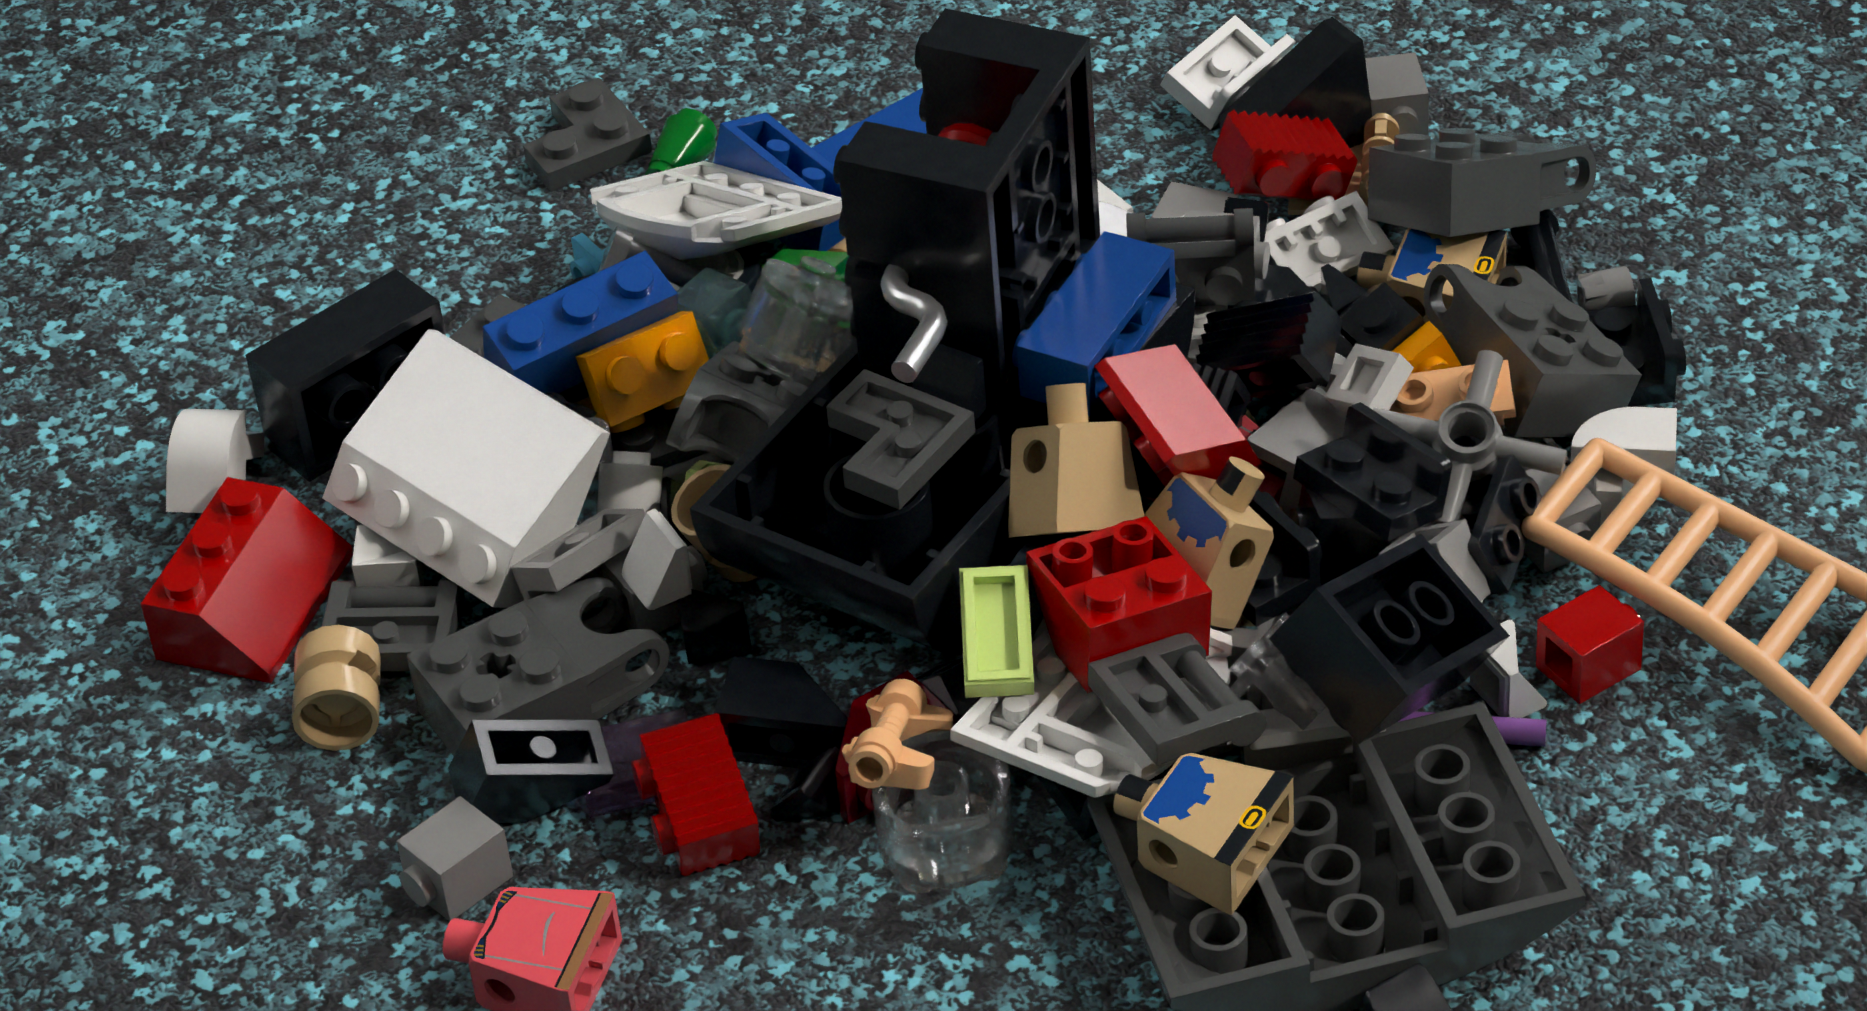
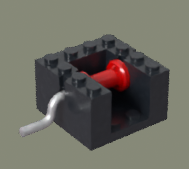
M945 8L929 32L925 31L921 34L915 49V66L918 70H921L923 86L919 116L921 121L926 122L927 134L865 121L850 143L843 145L839 149L835 158L833 177L835 183L840 184L842 201L839 231L846 238L847 255H850L844 274L845 284L851 288L853 304L850 333L853 338H856L859 366L891 373L895 378L904 383H910L916 379L939 343L983 358L986 396L1003 399L1018 375V367H1015L1012 362L1013 348L1018 335L1024 329L1029 330L1042 313L1045 302L1051 292L1058 291L1072 274L1078 257L1082 253H1088L1100 237L1090 37Z

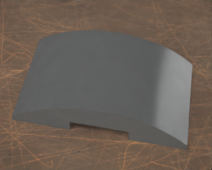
M1484 701L1399 721L1386 728L1385 732L1378 733L1361 744H1358L1353 739V752L1276 770V772L1293 776L1294 826L1232 915L1220 911L1143 867L1138 860L1137 821L1120 816L1114 812L1113 805L1116 793L1097 798L1087 796L1088 809L1169 1005L1172 1009L1181 1011H1350L1363 1008V997L1369 989L1417 963H1421L1437 986L1445 984L1490 965L1526 946L1585 906L1586 895ZM1164 778L1154 780L1151 782L1160 784Z

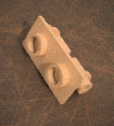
M1503 360L1490 407L1500 426L1504 425V419L1516 417L1508 360ZM1475 364L1411 373L1389 411L1439 421L1441 414L1448 406L1465 400Z

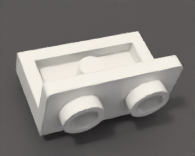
M1235 15L1166 73L1160 86L1211 130L1219 123V116L1290 52L1296 41L1286 34L1271 47Z

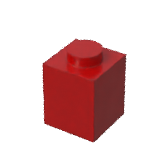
M1598 585L1537 620L1536 668L1578 704H1581L1641 670L1644 621L1630 605L1621 603L1601 585Z

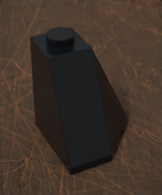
M1334 17L1322 21L1219 116L1220 129L1223 127L1227 113L1234 109L1237 114L1245 110L1250 115L1256 111L1259 116L1265 112L1269 117L1277 113L1280 118L1287 114L1290 119L1298 115L1300 120L1306 116L1313 120L1318 116L1321 121L1329 118L1349 148L1364 143V126L1367 120L1372 117L1363 40Z

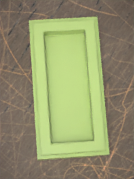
M1028 566L959 568L965 698L1034 695Z

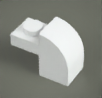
M1622 407L1604 411L1591 417L1580 426L1573 437L1571 462L1591 439L1602 438L1675 475L1677 408ZM1600 468L1586 485L1602 503L1600 526L1621 502L1622 497H1625L1634 486L1633 483L1603 468Z
M184 409L179 413L172 428L167 453L166 512L203 513L227 477L246 480V460L264 457V433L246 432V410Z

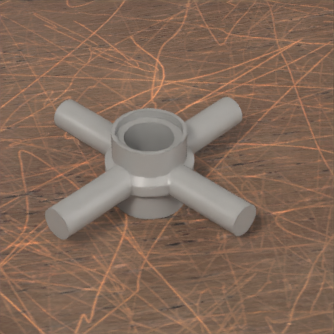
M1481 350L1478 352L1465 400L1448 406L1441 414L1439 421L1373 408L1375 412L1432 447L1452 462V471L1443 515L1441 518L1432 521L1431 525L1460 520L1470 482L1487 476L1501 456L1513 454L1521 466L1556 475H1562L1567 450L1503 436L1501 427L1490 409L1503 363V357L1497 352L1491 350ZM1468 435L1478 438L1482 443L1474 447H1462L1455 444L1453 440L1460 436Z

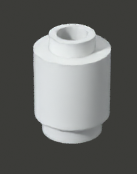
M613 451L612 463H599L597 513L605 508L644 509L645 514L652 509L660 512L663 466L650 465L651 453Z

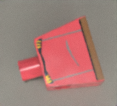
M509 887L500 892L485 923L453 918L449 922L443 939V955L447 960L469 964L476 1001L485 1009L491 1011H590L622 942L615 895L613 892L595 890Z

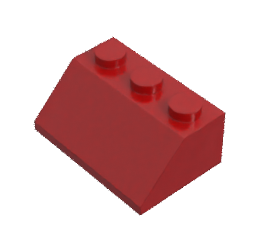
M227 477L141 602L155 659L272 683L329 594L332 582L338 580L352 558V545L285 488Z

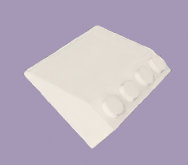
M428 329L343 440L322 499L490 606L508 608L524 601L510 567L575 528L610 433L437 330Z

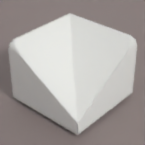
M357 525L352 559V570L356 587L424 586L426 564L365 525Z
M1507 620L1500 623V625L1510 636L1470 675V685L1500 717L1523 718L1545 708L1547 701L1518 671L1515 623L1512 620Z

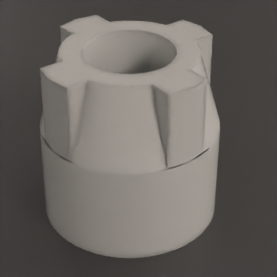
M1627 266L1576 275L1577 302L1585 311L1606 307L1636 305L1633 281Z

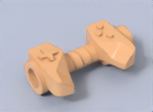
M895 679L886 684L880 695L868 699L866 707L871 716L872 728L863 731L859 737H854L850 744L844 745L842 753L846 762L849 763L848 768L851 782L857 783L862 787L878 788L880 786L915 790L926 789L929 787L934 772V757L905 747L902 743L927 735H950V729L953 727V713L946 708L928 705L925 692L915 682L907 679Z

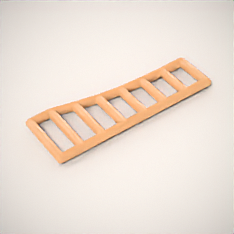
M1602 438L1591 439L1543 495L1533 515L1526 516L1521 524L1523 535L1529 540L1589 570L1638 598L1702 638L1756 678L1807 722L1855 768L1867 774V725L1859 735L1830 708L1831 704L1867 656V610L1809 689L1778 663L1834 587L1867 603V573ZM1603 468L1633 483L1634 486L1590 540H1587L1555 522L1598 470ZM1660 497L1692 515L1648 571L1644 572L1613 553L1655 500ZM1719 527L1751 545L1702 607L1669 586L1713 530ZM1777 557L1810 575L1759 643L1755 645L1725 623V621L1771 561Z

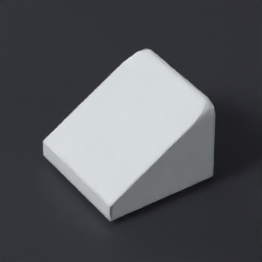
M656 509L646 512L622 568L623 579L648 610H655L690 595L693 588L687 545L662 513Z

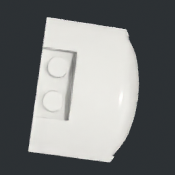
M707 161L590 189L591 202L596 205L598 215L613 231L616 227H620L634 233L633 240L676 259L704 258L828 225L840 218L842 210L841 197Z
M1048 628L1032 643L1034 695L981 697L950 729L951 741L1094 798L1116 793L1121 781L1128 774L1149 781L1177 761L1175 759L1158 766L1155 765L1094 692L1087 693L1055 653ZM1210 628L1209 656H1206L1205 660L1229 686L1231 669H1228L1227 657L1232 656V636ZM1180 678L1208 711L1213 710L1186 678Z

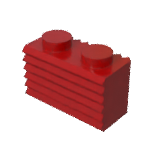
M1235 109L1227 113L1212 153L1213 162H1217V168L1221 169V175H1225V181L1230 182V188H1234L1235 195L1317 201L1326 196H1333L1337 200L1345 196L1358 163L1356 156L1329 118L1321 121L1318 116L1313 120L1306 116L1300 120L1298 115L1290 119L1287 114L1281 118L1277 113L1269 117L1266 112L1260 116L1256 111L1248 115L1245 110L1237 114Z
M714 713L639 735L641 758L631 761V767L641 799L646 800L654 797L659 814L651 816V824L660 854L665 856L674 853L680 873L684 876H689L694 871L703 872L707 867L715 869L720 863L728 865L733 860L741 861L746 856L755 857L760 852L757 815L754 812L748 791L745 788L740 769L737 767L736 759L733 756L732 748L729 745L728 737L721 724L719 714Z

